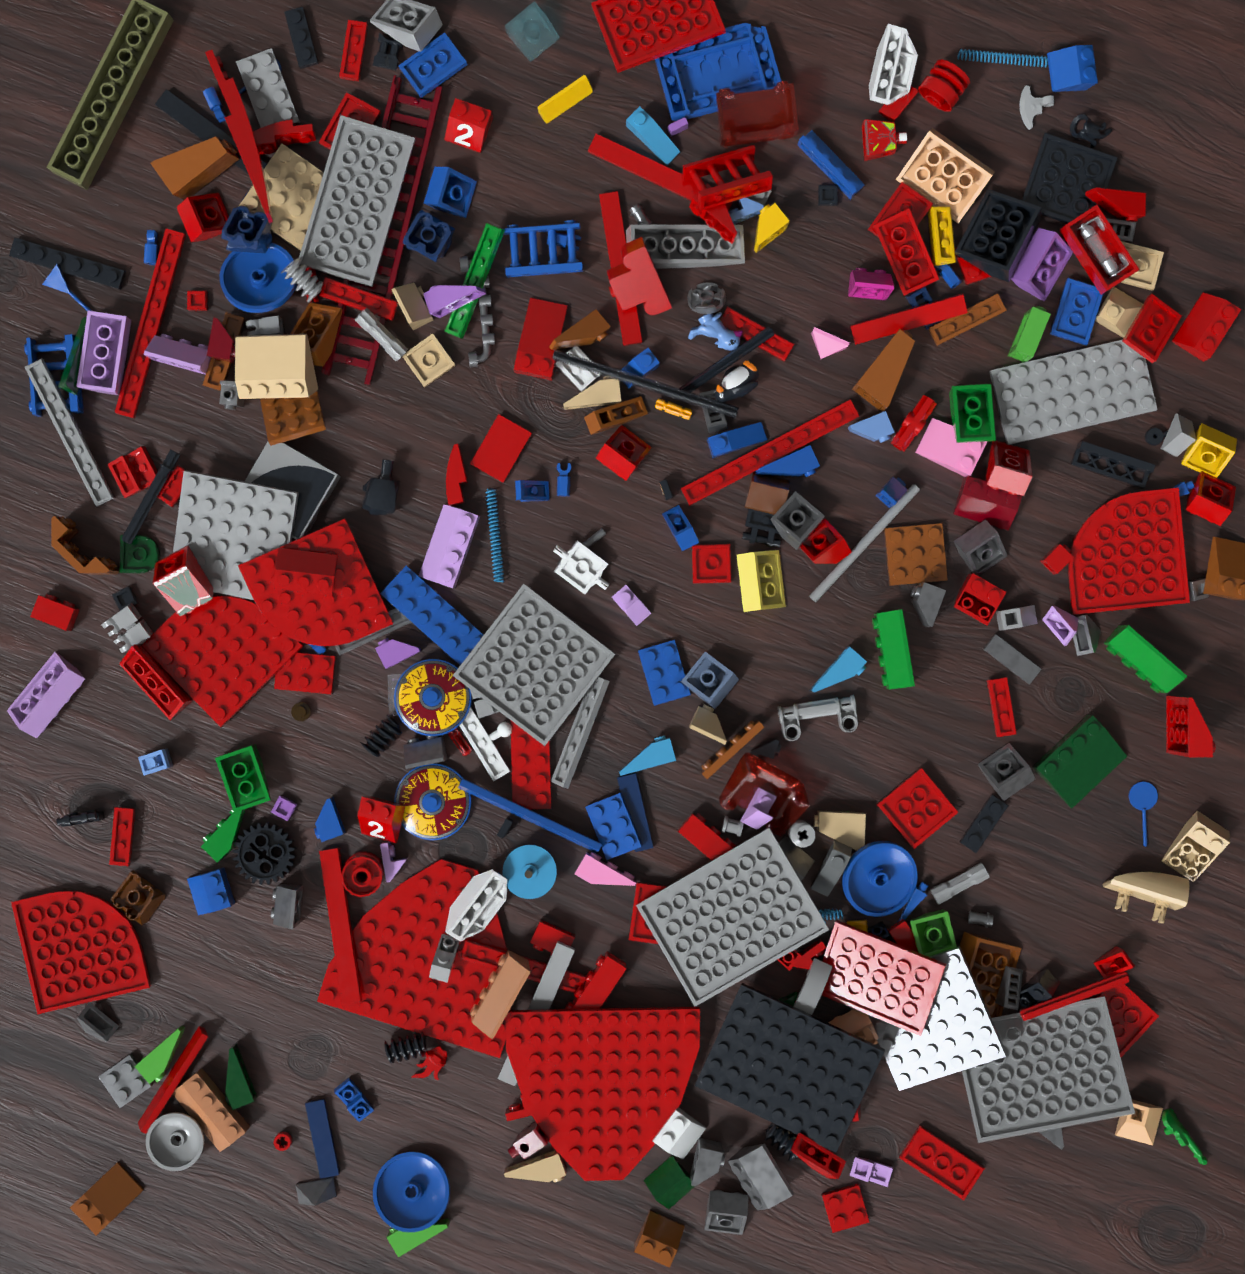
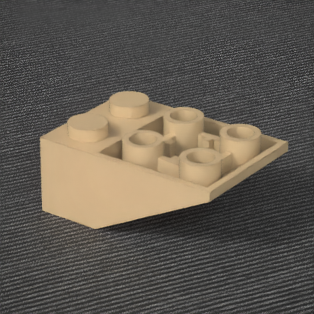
M1196 811L1184 825L1162 858V862L1194 882L1230 843L1229 831L1199 811Z

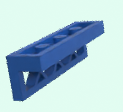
M812 130L806 136L803 135L799 139L797 145L835 185H838V188L850 200L865 186Z

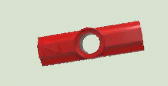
M923 395L912 412L910 411L902 422V427L892 439L891 444L898 450L905 452L914 437L925 426L927 418L937 403Z

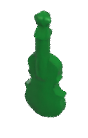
M1171 1108L1165 1109L1162 1114V1121L1166 1127L1164 1128L1165 1134H1174L1182 1147L1188 1145L1194 1153V1157L1198 1159V1162L1206 1165L1208 1162L1207 1158L1203 1156L1202 1151L1181 1124L1174 1110Z

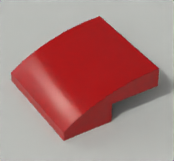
M141 446L127 455H122L108 464L124 498L149 488L158 472L145 446Z

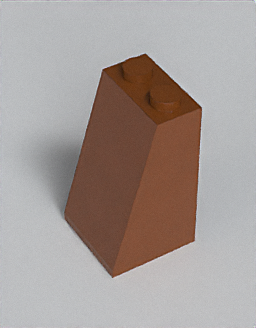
M213 137L154 160L150 164L172 195L185 200L201 190L237 162L239 158L236 155L238 151L232 143H228L225 139L221 140L218 137Z
M898 330L852 388L853 391L881 413L890 405L915 343V340L912 339L913 336L906 330Z

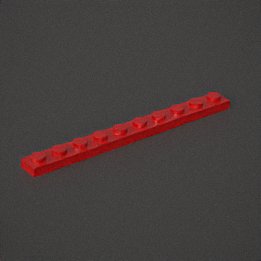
M165 229L114 412L116 414L135 419L151 359L144 355V351L154 335L158 336L186 237L184 233Z
M850 399L682 487L681 491L690 506L748 476L759 468L859 417V414Z

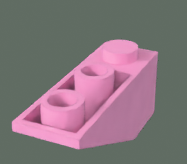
M586 852L575 871V875L591 884L635 886L636 884L635 876L627 871H624V873L618 871V866L609 861L607 864L600 860L602 857L594 852H591V854Z

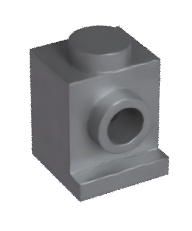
M220 380L221 393L219 404L224 405V409L236 410V407L244 408V399H239L235 381Z

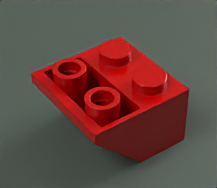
M971 573L968 574L960 588L953 607L988 626L1006 592Z

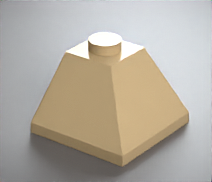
M1113 287L1099 309L1095 321L1124 338L1143 304Z
M705 704L703 707L698 706L689 728L725 745L727 740L717 715L713 713L714 709Z

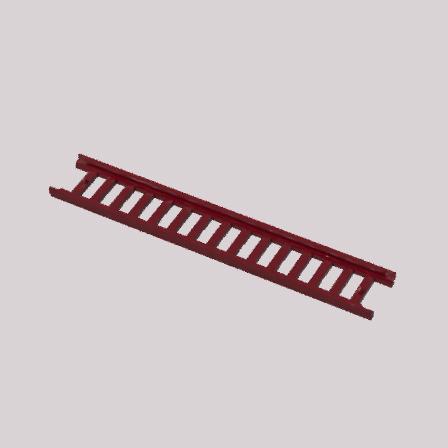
M396 75L393 77L381 128L390 130L392 121L424 128L426 131L424 139L414 137V146L422 147L420 156H411L409 164L417 166L415 176L405 174L403 181L413 184L411 193L400 192L398 201L408 203L406 213L395 211L393 219L403 221L402 230L389 229L387 236L399 240L397 250L384 247L382 253L383 256L394 258L393 267L391 269L379 266L376 273L390 277L388 287L373 284V287L348 279L343 281L344 284L385 295V298L391 300L393 296L391 289L395 288L405 247L403 239L410 226L443 91L442 86L436 87L433 102L399 94L402 79L396 77ZM396 103L431 110L429 119L424 120L395 113ZM338 303L337 307L342 309V315L332 353L322 367L321 373L330 376L333 361L367 369L364 384L371 385L380 344L376 340L372 343L340 335L342 324L363 328L354 320L355 318L346 317L347 306ZM380 317L379 322L385 327L387 319ZM338 343L371 350L370 361L337 354Z

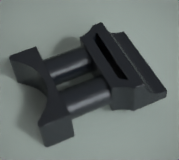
M379 33L378 41L380 48L379 52L374 56L373 66L396 71L399 65L397 58L399 47L402 48L403 44L397 40H387ZM388 45H392L390 54H386Z

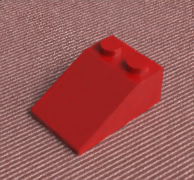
M997 440L992 441L986 474L987 485L995 490L1002 489L1012 495L1024 496L1032 479L1030 451L1017 446L1007 445V443Z

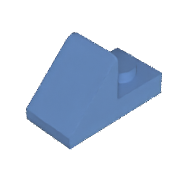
M742 198L737 200L741 210H738V208L729 211V214L735 225L761 214L760 211L764 206L751 199Z
M168 748L138 757L143 775L173 767Z

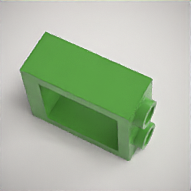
M1040 306L1032 307L1024 314L1008 353L1009 357L1021 362H1027L1034 357L1051 315L1046 312L1045 308Z

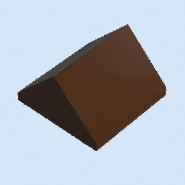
M753 472L745 508L775 515L787 500L790 481L768 475H757L756 472Z

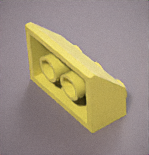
M779 550L738 554L737 561L743 611L786 607Z

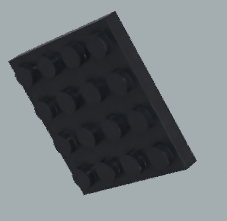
M1044 133L1021 200L1040 206L1041 215L1068 224L1095 205H1098L1085 196V192L1094 188L1107 189L1118 157Z

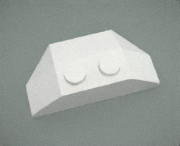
M891 24L887 25L877 48L869 82L870 100L889 105L909 93L918 54L908 36L907 29Z
M493 869L473 876L451 905L445 932L461 942L465 938L483 931L506 901L507 878Z

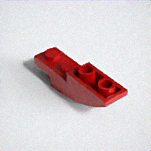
M293 119L273 123L253 131L259 153L266 155L275 153L278 150V145L281 144L287 146L293 143L316 141V134L312 124L295 126Z

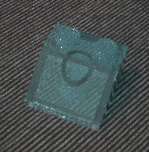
M535 1L505 25L507 35L530 62L560 38L546 14Z

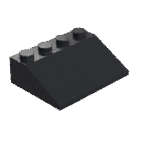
M987 189L955 254L988 275L1009 282L1041 221V207Z

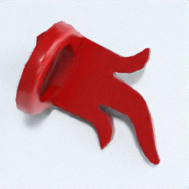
M436 1047L425 1052L426 1059L422 1064H416L420 1068L427 1065L425 1071L414 1074L411 1078H425L434 1071V1078L439 1080L438 1072L446 1065L447 1051L442 1050L441 1047Z

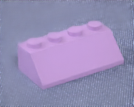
M94 311L87 312L77 380L78 388L112 395L120 394L131 327V319L127 316Z
M445 504L443 505L419 577L455 589L480 519L478 515Z
M54 652L8 708L7 712L20 730L38 738L45 731L51 720L58 715L64 704L70 700L73 693L81 687L85 678L76 667L60 654Z

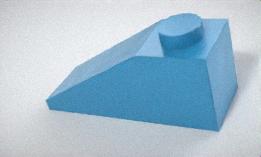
M640 106L626 119V126L666 166L680 153L679 149L658 124Z
M847 646L810 690L817 692L854 677L856 674L859 676L865 670L866 666L864 665L867 661L850 646Z
M665 735L654 738L655 742H651L619 771L620 776L676 761L670 738H666Z

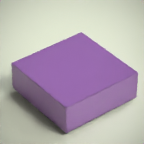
M686 118L669 124L668 133L670 137L688 129Z
M280 795L271 813L289 821L297 803Z

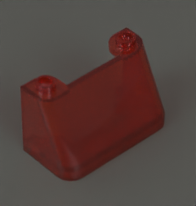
M781 81L777 83V86L769 90L735 94L730 88H725L716 93L720 146L727 147L796 137L799 126L793 83L788 84V81Z
M745 753L740 758L719 796L720 805L726 810H734L737 805L746 810L758 787L776 796V799L768 812L773 819L766 823V829L770 827L773 834L775 833L782 837L810 806L805 786L797 778L750 753Z

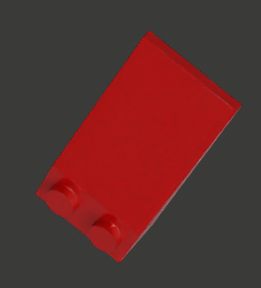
M530 298L516 355L515 373L552 381L556 359H552L554 350H551L549 346L555 338L562 334L568 305Z

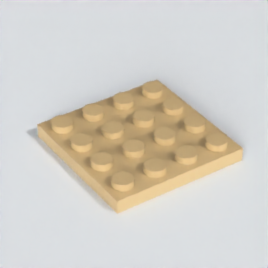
M281 144L264 169L273 217L271 230L301 251L324 173L284 144ZM252 186L239 206H245L253 213H265L255 188Z

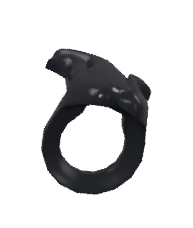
M1084 114L1076 116L1070 125L1071 135L1089 141L1091 148H1094L1097 144L1094 139L1107 137L1113 129L1109 128L1099 132V130L1106 128V123L1098 125ZM1085 119L1086 122L1083 129L1077 134V123Z

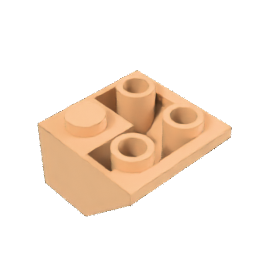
M1132 1099L1135 1114L1119 1117L1115 1135L1153 1145L1163 1108Z

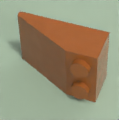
M309 302L290 333L307 334L313 365L323 367L332 353L342 315L341 308Z
M1213 537L1203 594L1245 601V543Z
M117 1162L70 1209L97 1235L144 1189Z

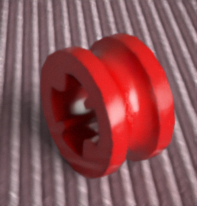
M280 1132L274 1139V1146L279 1151L287 1150L292 1143V1137L288 1132ZM282 1137H285V1141H287L288 1144L285 1143V1145L282 1146L281 1142L278 1141V1139L280 1140Z

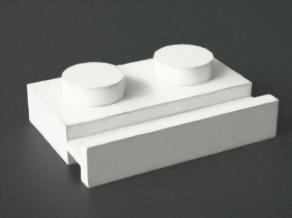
M578 346L573 347L567 352L569 355L570 353L574 354V356L576 355V358L579 356L583 357V360L585 358V361L586 359L589 360ZM563 361L556 362L557 367L581 392L600 376L595 371L592 373L588 369L586 370V368L583 370L579 366L574 367V365H570V363L567 365Z

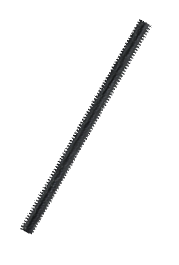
M556 349L553 353L552 359H556L558 362L563 361L567 365L570 363V365L572 364L574 367L579 366L583 370L586 368V370L588 369L592 373L595 371L599 375L602 373V376L608 377L609 375L611 379L616 377L618 381H625L627 384L632 383L636 387L639 385V387L641 386L643 389L648 388L652 392L655 390V392L657 391L661 395L664 393L668 397L671 395V398L672 396L677 400L680 398V401L681 399L684 402L687 400L689 404L694 402V405L695 403L696 406L702 407L703 405L705 409L710 407V410L712 408L714 412H718V410L721 414L726 412V415L728 413L730 417L735 415L736 418L739 409L737 406L723 404V402L714 401V399L712 400L709 397L707 399V397L698 396V394L696 395L693 392L692 394L686 390L684 392V389L682 391V389L677 387L675 389L671 385L668 387V384L667 386L661 382L659 384V381L653 380L652 382V379L648 378L645 380V377L636 376L634 373L629 374V372L627 373L624 370L622 372L618 368L615 370V367L614 369L608 365L606 367L602 363L599 365V362L597 364L595 361L592 363L590 359L585 361L583 357L577 356L576 358V355L574 356L571 353L569 355V353L567 354L564 351L562 353V350L560 352V350Z

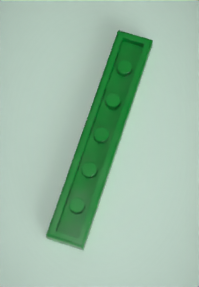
M486 223L462 286H477L483 289L505 230ZM479 298L452 311L445 332L463 339Z

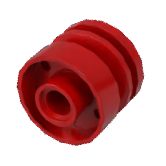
M940 59L937 60L934 68L931 69V76H926L918 90L928 103L942 111L951 112L959 100L958 95H962L971 82L966 73L955 64Z
M367 851L357 852L349 857L344 865L341 877L342 884L350 894L365 897L376 892L380 887L384 874L380 858ZM363 871L367 876H361L358 872Z

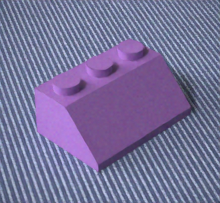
M1038 228L1016 267L1011 280L1021 289L1045 301L1073 251L1056 232Z

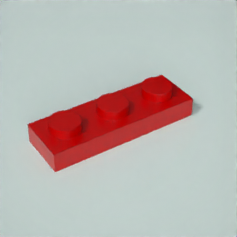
M348 20L339 75L340 79L360 80L368 29L367 22Z
M1007 677L987 680L996 737L1015 735L1016 728Z
M114 807L109 865L130 866L135 808Z

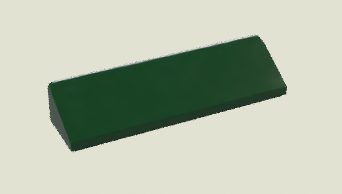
M87 317L81 320L58 386L74 395H77L79 389L77 387Z

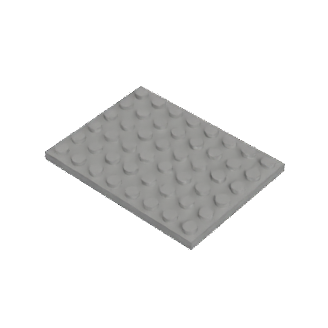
M770 827L636 905L694 1006L701 1004L829 930Z
M1105 996L1078 1001L1023 1021L1020 1013L992 1018L1006 1050V1057L962 1070L978 1143L1135 1114Z

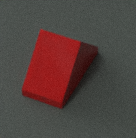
M1118 946L1093 963L1104 979L1135 967L1126 952Z

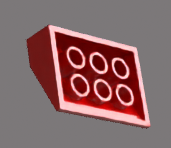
M1166 696V753L1184 757H1213V753L1216 750L1215 741H1213V737L1194 699L1191 697Z

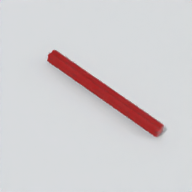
M1121 972L1020 1010V1015L1023 1021L1032 1019L1129 982V976L1126 972Z

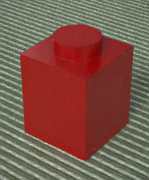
M1058 544L1040 562L1054 575L1058 574L1074 557L1071 555L1072 551L1066 545Z

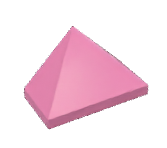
M814 327L811 333L821 359L843 351L849 346V342Z

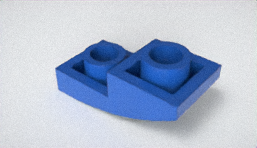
M350 1078L334 1089V1093L344 1102L347 1110L358 1122L374 1111L370 1102Z

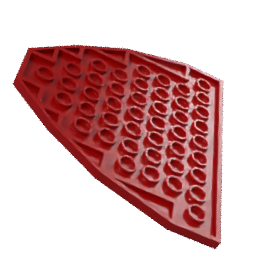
M440 859L402 882L370 909L352 931L362 1001L342 1005L334 956L327 967L317 1002L420 1034L423 1032L426 1036L500 1058L506 1041V1017L494 1038L491 1039L471 1022L470 1015L473 1005H477L480 1001L479 995L484 987L487 988L490 982L488 980L491 973L496 971V969L460 959L465 942L463 940L459 942L448 983L429 978L431 965L441 935L450 936L445 932L450 907L473 876L480 874L479 870ZM498 912L483 931L465 938L508 951Z
M700 1008L509 1010L506 1015V1052L526 1108L536 1123L540 1126L543 1133L549 1137V1142L584 1181L624 1180L655 1145L653 1142L654 1137L681 1104L700 1048Z

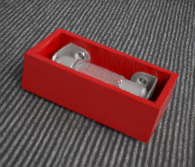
M1095 205L1059 230L1101 295L1139 270L1098 205Z

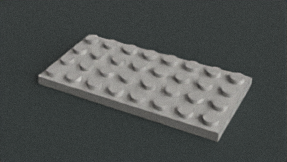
M342 115L340 116L300 252V265L306 264L308 268L373 287L414 147V137Z
M1122 340L989 371L1007 445L1157 411L1146 359L1122 342Z

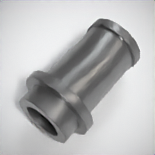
M637 204L630 209V215L634 216L639 225H650L652 223L644 212L643 206Z
M970 911L968 923L985 925V928H988V926L992 927L993 915H990L989 912L983 914Z

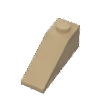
M609 376L603 377V380H599L563 404L564 410L621 403L618 379H611Z
M556 1150L507 1167L504 1171L505 1177L543 1182L561 1181L567 1173L563 1158Z

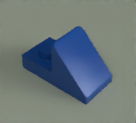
M515 481L516 500L521 502L549 501V481Z

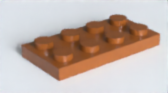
M751 720L744 727L745 731L741 735L737 733L729 740L731 744L727 748L723 746L715 753L717 755L716 758L712 761L708 759L701 766L702 770L700 772L708 779L764 728L760 721L756 720L754 722Z

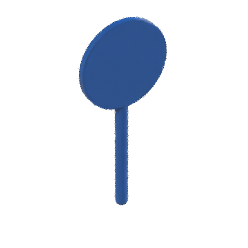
M1138 782L1129 791V801L1134 808L1142 810L1143 845L1146 847V810L1151 809L1156 804L1158 793L1152 784Z

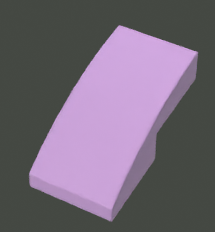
M855 1156L850 1176L888 1187L893 1167Z

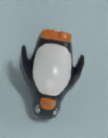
M745 360L743 365L738 368H729L723 376L721 385H717L715 398L720 402H725L750 393L758 385L756 380L759 378V373L756 367Z

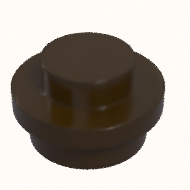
M299 702L292 707L291 714L295 720L305 721L310 717L311 709L308 704Z

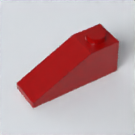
M1094 188L1085 192V196L1119 219L1137 222L1139 218L1146 216V193Z
M798 1133L791 1151L813 1170L826 1178L839 1179L846 1161L805 1135Z

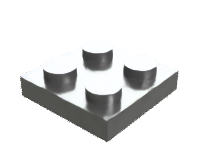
M132 1053L98 1076L119 1108L153 1085L152 1082L149 1084L134 1067L138 1062Z

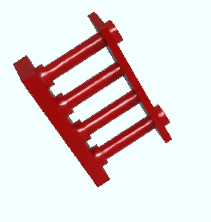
M754 145L683 165L682 180L685 182L693 179L699 189L698 207L700 211L772 189L773 175L771 172L760 173L754 164ZM746 164L753 176L742 178L736 167ZM728 169L735 181L724 183L718 172ZM711 174L717 186L707 189L701 177Z

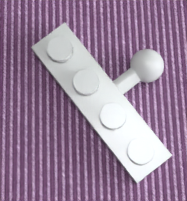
M470 707L469 713L460 727L490 777L495 781L510 772L493 744V741L501 736H510L512 726L508 722H502L498 725L496 731L488 735Z

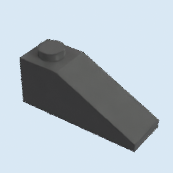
M834 840L810 889L828 897L851 858L852 847Z

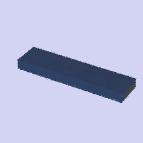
M636 773L617 777L620 792H622L643 844L642 847L634 851L639 852L651 849L653 844Z
M325 1098L308 1101L305 1103L320 1179L337 1176L340 1174Z

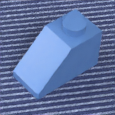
M886 411L848 427L850 432L873 442L879 440L880 443L891 439L890 435L894 433Z

